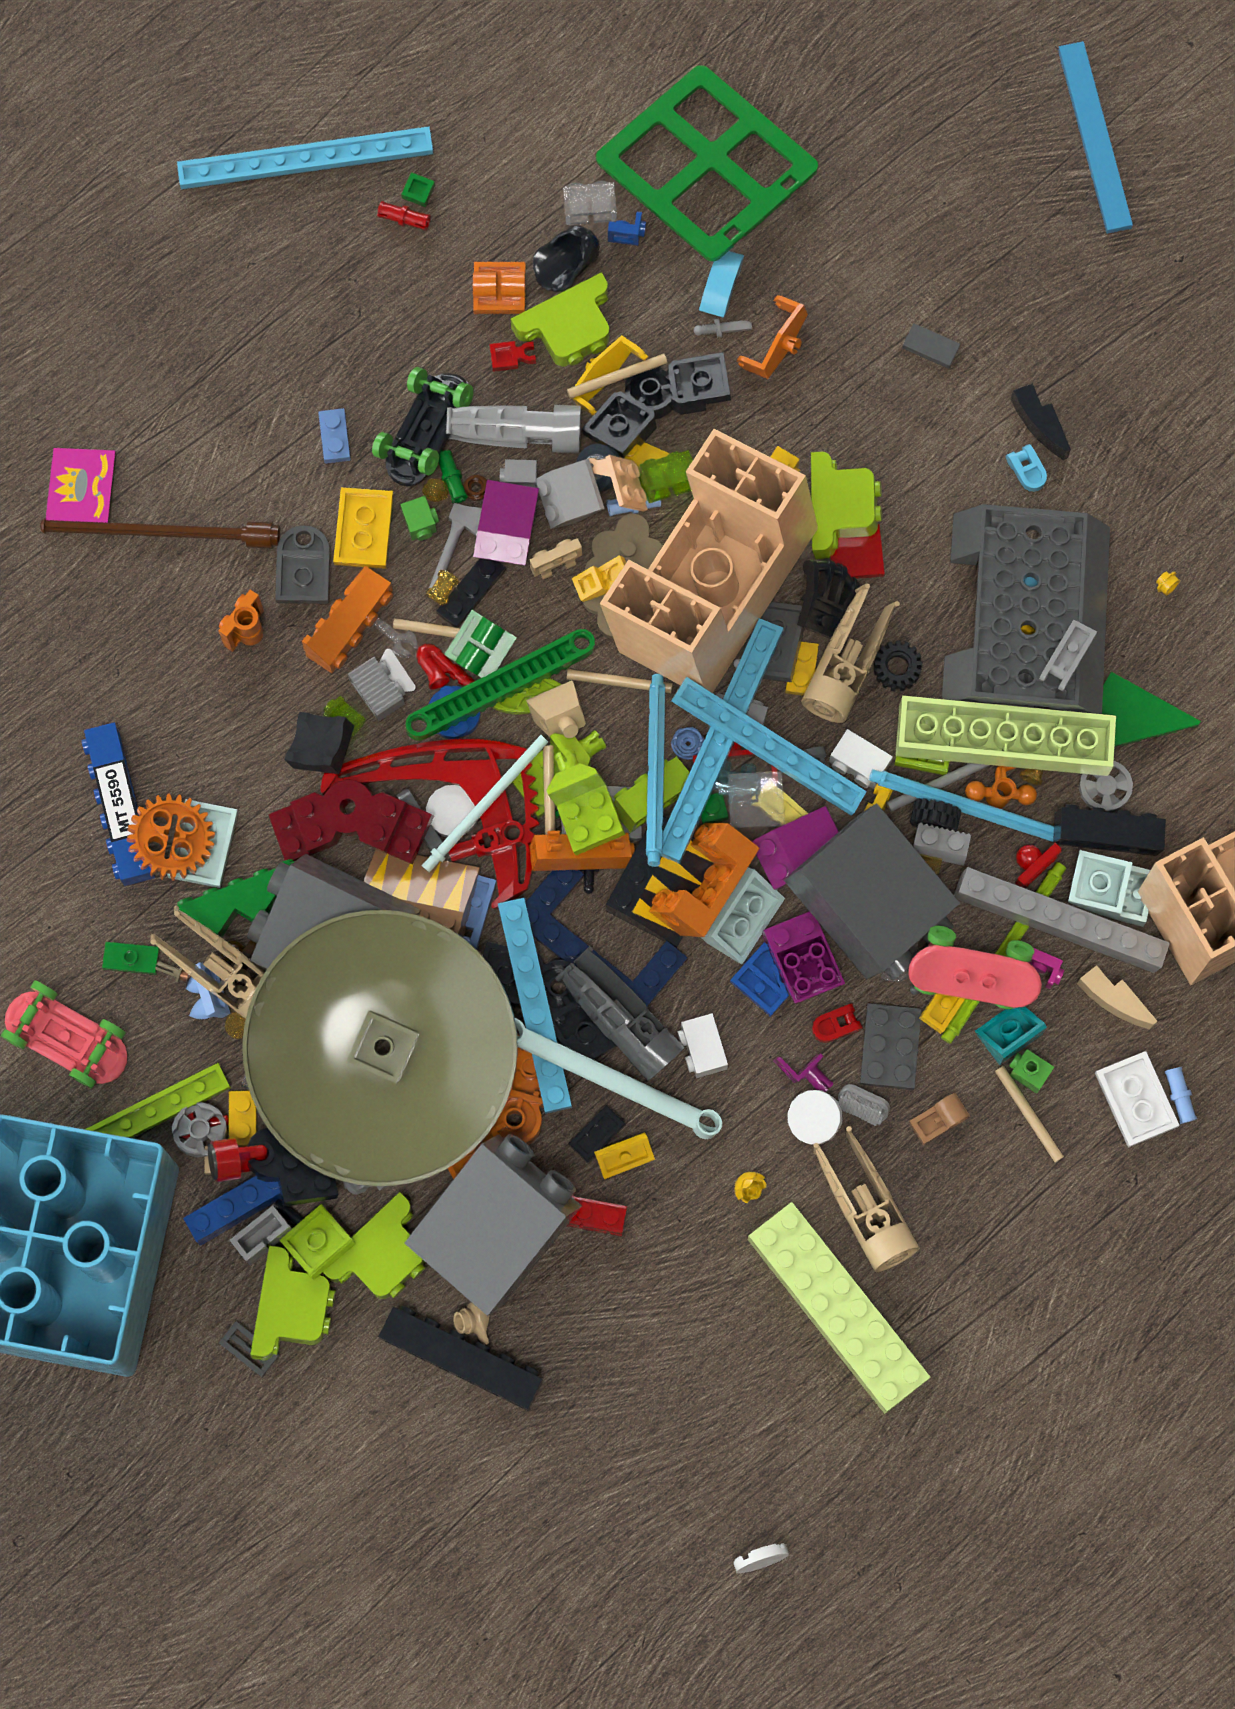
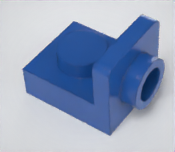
M642 212L636 213L635 225L622 220L616 222L609 221L608 242L638 246L639 238L645 236L646 221H642Z

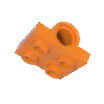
M474 262L473 313L521 314L525 312V262Z
M251 589L246 595L242 594L238 598L234 611L230 616L226 615L219 624L220 629L218 631L222 642L232 652L240 642L251 646L259 643L263 638L264 631L259 617L264 610L259 595Z

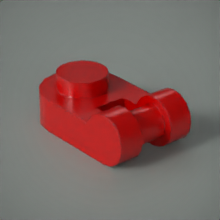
M853 1004L845 1005L817 1017L812 1026V1033L815 1039L828 1043L862 1030L861 1022L857 1021L854 1015L856 1011ZM844 1017L847 1025L840 1028L837 1019Z

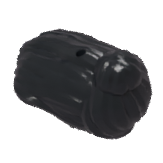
M579 225L570 226L567 230L555 236L549 243L540 247L533 256V269L538 285L554 292H560L569 288L574 280L598 258L600 245L593 231Z

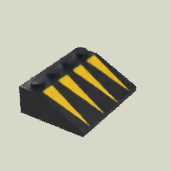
M663 816L662 831H664L669 820L665 816ZM645 831L606 903V912L664 942L668 941L678 948L683 936H680L649 912L653 905L652 900L663 889L671 890L672 892L686 890L692 894L696 888L700 887L705 879L704 874L706 870L714 863L691 846L695 839L693 834L680 864L661 856L659 866H649L648 856L646 855Z

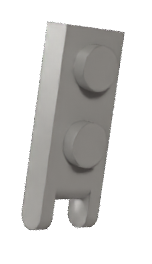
M1073 620L1039 679L1045 681L1050 673L1062 680L1058 689L1064 691L1095 639L1097 631Z

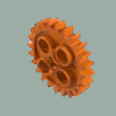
M170 793L167 794L165 801H162L161 797L157 795L155 804L150 800H146L145 805L147 809L139 806L137 812L140 816L132 815L131 821L136 825H128L127 831L133 834L127 836V842L134 843L129 847V852H137L134 856V862L142 860L141 870L149 866L151 868L150 876L159 871L162 880L166 873L170 874L172 881L175 880L176 873H180L183 879L186 878V870L195 874L197 870L195 864L203 868L205 862L202 858L209 859L211 855L206 849H213L214 843L209 840L214 838L215 832L207 831L212 828L213 822H205L208 813H198L201 807L200 804L191 807V798L185 803L181 802L180 794L177 796L176 801L172 800ZM177 815L170 857L165 859L164 854L172 816ZM162 817L167 821V824L165 826H158L154 823L153 819ZM184 822L190 823L194 830L185 832L180 828V824ZM157 842L161 845L162 849L157 852L149 849L148 844ZM184 848L188 851L189 855L179 857L174 850Z

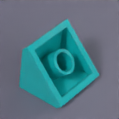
M1018 1007L1003 1010L975 1030V1033L997 1063L1001 1065L1043 1035L1047 1026L1028 1008Z

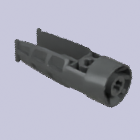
M588 947L574 960V964L570 963L555 979L563 982L567 990L609 1040L615 1043L629 1059V1062L649 1081L685 1047L646 1008V1004L635 992L592 953L593 948Z

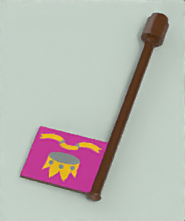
M53 448L46 518L42 519L40 523V529L44 534L46 532L228 539L242 540V542H246L247 548L272 549L273 546H278L280 526L274 525L273 522L248 521L246 527L243 526L242 528L109 523L116 451Z

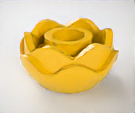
M757 1172L742 1174L735 1182L734 1191L737 1199H741L745 1203H748L751 1199H758L761 1196L762 1189L766 1188L765 1177Z

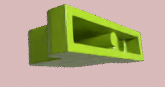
M602 272L511 318V329L517 339L527 342L540 338L555 364L562 367L574 366L580 363L585 356L591 353L598 354L602 352L609 342V325L598 308L608 300V285Z
M811 452V495L818 526L817 531L812 537V551L817 560L830 558L835 553L836 549H838V538L867 537L877 531L878 522L882 521V508L877 506V497H882L881 481H875L872 471L867 468L837 470L836 460H832L828 453Z
M399 1192L351 1238L356 1244L323 1271L324 1275L332 1282L343 1284L354 1274L377 1298L397 1297L405 1289L403 1284L410 1277L415 1279L425 1270L423 1266L425 1261L404 1244L410 1234L403 1226L414 1216L409 1201Z
M269 1246L250 1354L252 1359L266 1361L273 1355H277L280 1341L316 1345L321 1342L324 1334H329L331 1318L327 1317L328 1307H333L335 1291L331 1290L329 1282L324 1276L319 1275L313 1280L308 1273L292 1271L294 1257H290L288 1252L281 1247Z

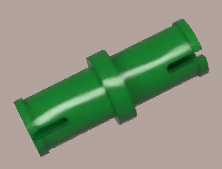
M442 451L438 461L443 474L441 476L442 482L447 485L453 504L464 502L468 496L461 481L462 473L456 467L452 451Z

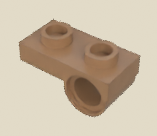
M953 1093L936 1103L932 1108L910 1120L909 1124L922 1145H925L967 1120L970 1115L957 1094Z

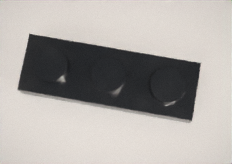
M479 559L436 610L437 615L453 627L459 628L471 610L475 609L504 574L506 567L497 561Z

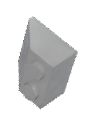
M589 459L549 471L535 479L551 529L576 524L605 509Z

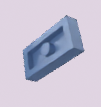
M344 408L318 411L325 464L350 461Z

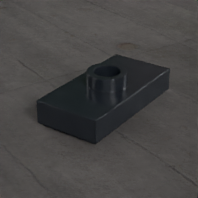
M606 1105L568 1145L588 1164L595 1157L594 1152L603 1149L626 1126V1123Z

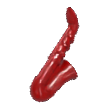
M423 644L417 649L416 658L419 666L428 676L429 689H439L448 684L450 679L445 673L450 674V678L453 681L457 679L458 683L462 686L475 681L435 645Z

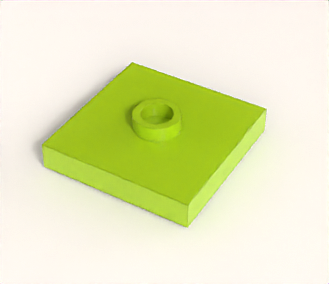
M322 1204L280 1239L281 1243L313 1280L356 1244Z

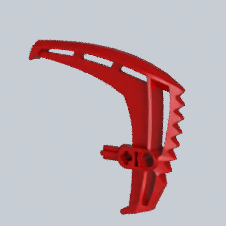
M448 739L412 744L343 763L340 774L324 773L320 790L325 795L331 786L344 780H353L361 784L395 780L442 781L460 785L476 806L502 778L496 759L518 760L527 749L500 741L483 739ZM487 752L490 760L444 761L447 753ZM434 754L431 763L391 767L392 762L395 760ZM529 763L521 772L525 802V824L521 825L519 822L514 821L508 794L505 789L480 817L483 829L478 831L477 834L471 835V840L455 844L448 852L452 862L476 854L478 858L492 856L499 894L491 904L492 909L495 910L499 908L498 903L515 900L526 892L530 885L532 863L529 845L535 835L531 830L540 825L532 817L539 811V807L531 803L538 796L536 791L530 789L536 778L526 774L533 766L532 763ZM380 764L377 770L339 778L354 771ZM512 828L520 830V835L516 840H508L506 837L507 832ZM486 837H489L491 840L494 839V841L490 842L491 847L486 848L485 845L481 846V844L485 843ZM525 845L526 871L524 883L520 884L518 847Z

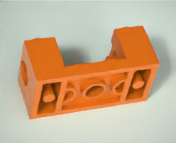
M704 823L694 833L695 839L691 846L714 863L706 870L704 874L705 879L700 887L696 888L692 894L686 890L672 892L671 890L663 889L652 900L653 905L649 912L680 936L705 937L760 849L729 823Z

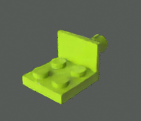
M595 730L579 741L576 737L566 738L562 734L554 733L550 736L549 746H554V757L557 753L561 752L563 758L566 759L563 750L573 749L578 764L581 763L589 767L591 766L592 756L606 748L603 739L598 738L599 734ZM543 750L530 762L533 766L526 773L536 778L530 789L538 793V796L531 802L539 807V811L535 813L538 819L545 815ZM554 759V775H555L556 773L560 772V770H559V767H558V765H557V763L555 762V759ZM520 773L512 781V784L524 799Z
M573 749L563 750L566 759L563 758L561 752L557 753L554 757L560 772L554 775L546 791L557 806L574 854L579 855L626 834L606 782L595 768L581 763L578 764Z

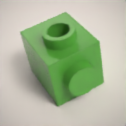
M425 496L400 504L412 541L416 539L420 541L426 540L433 533L437 532L435 523H438L439 519L435 508H429Z
M1028 1049L1023 1056L1017 1053L1009 1066L1013 1069L1010 1076L1036 1094L1054 1069V1066Z

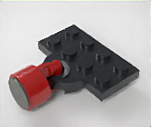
M268 1127L255 1133L247 1147L238 1148L235 1138L211 1141L208 1145L210 1172L212 1179L216 1182L237 1180L241 1178V1173L252 1171L258 1180L279 1183L283 1207L338 1198L339 1194L335 1178L318 1172L293 1156L280 1144Z

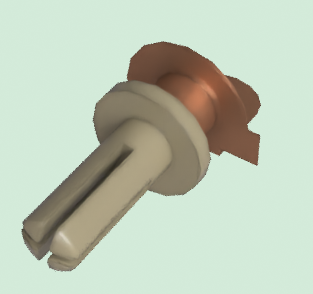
M160 961L157 962L156 965L158 966L155 967L157 971L176 977V983H179L180 980L185 981L186 989L188 980L191 977L181 967L179 969Z

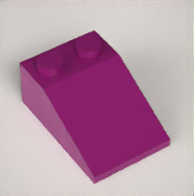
M487 480L477 530L474 558L527 566L539 488Z
M824 806L753 840L752 842L760 848L756 855L773 889L780 890L788 886L784 879L839 831L827 807Z

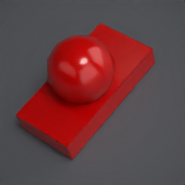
M1055 842L1042 854L1039 848L1034 845H1024L1017 851L1016 861L1019 867L1025 871L1017 878L1015 885L1022 888L1028 887L1060 856L1062 848Z

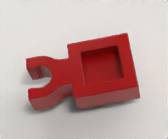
M515 341L490 344L493 372L519 369L518 362L536 364L535 355L527 356L525 354L528 350H534V342H526L520 347H516Z

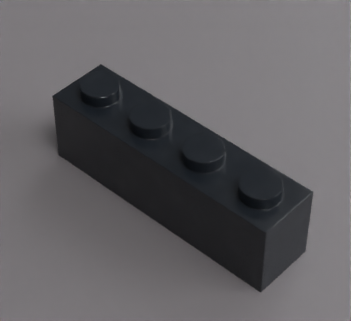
M1068 804L1055 812L1053 844L1056 842L1058 845L1157 856L1165 850L1166 819L1157 818L1156 814L1151 813L1135 816L1131 815L1130 811L1125 810L1109 813L1105 812L1104 808L1094 807L1084 810L1080 809L1078 805Z

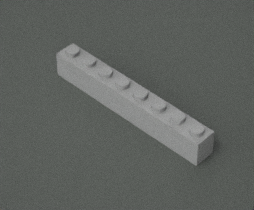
M969 867L961 873L954 893L957 900L1153 973L1162 968L1170 944L1167 941Z

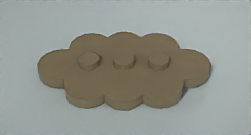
M627 514L618 520L615 531H603L594 537L592 542V554L594 557L587 562L585 570L592 566L599 568L619 555L625 558L626 563L628 560H631L649 569L663 545L658 540L649 538V525L643 516ZM606 594L582 602L586 610L598 615L597 626L600 633L607 638L614 639L600 605Z

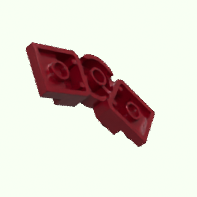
M344 780L334 784L327 790L324 796L314 792L290 802V806L268 814L284 860L293 859V861H296L305 854L311 856L338 844L341 834L347 836L358 835L359 840L365 845L412 865L434 818V815L383 792L373 795L367 787L353 780ZM349 803H355L354 811L350 814H345L346 806Z

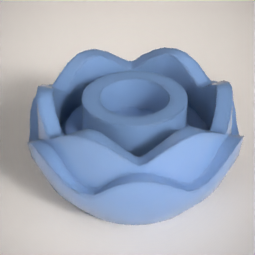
M680 728L675 732L671 746L678 757L690 760L693 759L692 756L698 755L704 742V737L696 728Z

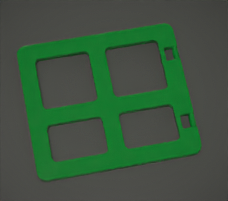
M703 65L696 66L596 153V162L605 172L708 261H717L723 257L741 238L749 234L791 197L792 193L800 186L802 187L818 172V162L814 157L708 67ZM700 88L708 92L739 119L713 142L705 138L674 111ZM656 125H662L697 155L693 161L660 189H654L620 159L621 155ZM751 134H757L793 165L767 188L762 187L728 157V154ZM709 171L717 172L751 202L713 236H708L673 205L681 195ZM792 178L795 183L786 190L782 185ZM733 228L738 230L739 232L730 240L725 236Z

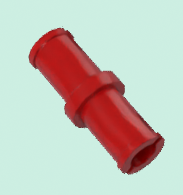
M381 201L377 211L379 218L382 217L398 222V225L403 227L409 225L427 231L430 225L431 215L410 210V207L405 205L399 207Z

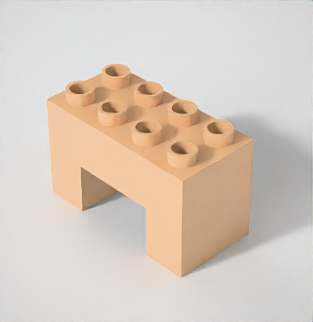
M713 429L686 471L694 499L649 569H646L628 560L600 603L619 653L679 685L688 677L711 693L716 689L755 628L758 619L762 617L818 529L806 475L716 429Z
M1235 832L1210 845L1207 844L1203 837L1155 862L1138 890L1143 904L1149 910L1148 913L1163 939L1170 943L1169 949L1190 985L1235 963Z

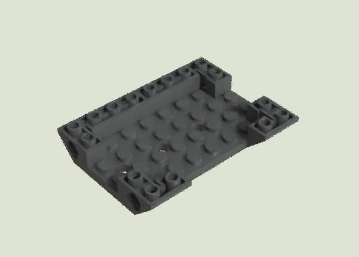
M986 504L953 515L950 563L977 565L978 561L973 648L944 657L942 699L987 704L1006 703L1048 707L1050 710L1102 714L1110 543L1109 526L1088 513ZM1035 530L1040 534V537L1038 539H1030L1026 532ZM1027 577H1032L1037 580L1038 584L1034 587H1029L1023 580ZM1076 620L1097 631V634L1065 690L1061 691L1058 688L1062 680L1049 673L1045 681L1039 678L1072 621ZM1030 625L1035 629V633L1026 635L1021 631V627ZM1026 673L1032 677L1033 681L1025 684L1019 680L1018 676Z

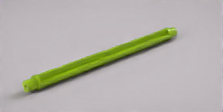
M1056 862L1052 870H1048L1047 876L1036 893L1049 897L1058 882L1062 880L1066 867ZM1016 922L995 954L1008 957L1006 954L1008 943L1014 940L1020 941L1029 926ZM964 1000L941 1036L945 1042L951 1044L954 1038L960 1035L961 1029L980 1001Z

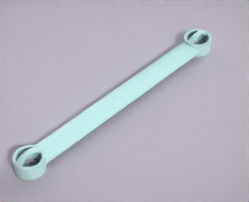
M514 1018L520 1035L517 1036V1046L682 1123L692 1128L695 1134L702 1139H711L721 1130V1117L714 1110H699L525 1028L519 1019ZM701 1116L710 1117L714 1121L715 1127H708L699 1122V1118Z

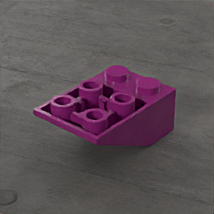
M810 912L763 930V940L769 947L772 959L794 1004L845 984L820 924Z

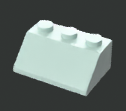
M747 868L707 934L701 938L736 962L743 964L785 898L777 890H774L772 885L756 870Z

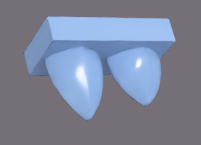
M203 963L195 964L218 983L221 982L220 978L205 967ZM189 978L186 989L192 993H200L201 996L194 1004L189 1015L190 1017L196 1019L223 1018L231 1014L226 1003L209 992L195 979Z

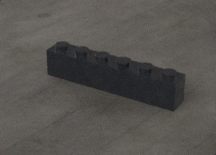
M401 1305L400 1309L392 1308L378 1336L380 1340L524 1410H530L543 1383V1379L538 1377L539 1371L526 1365L524 1369H521L514 1365V1359L501 1353L499 1357H496L489 1353V1347L477 1341L474 1345L464 1341L466 1336L452 1329L447 1333L439 1329L440 1323L427 1317L425 1321L414 1317L415 1311Z

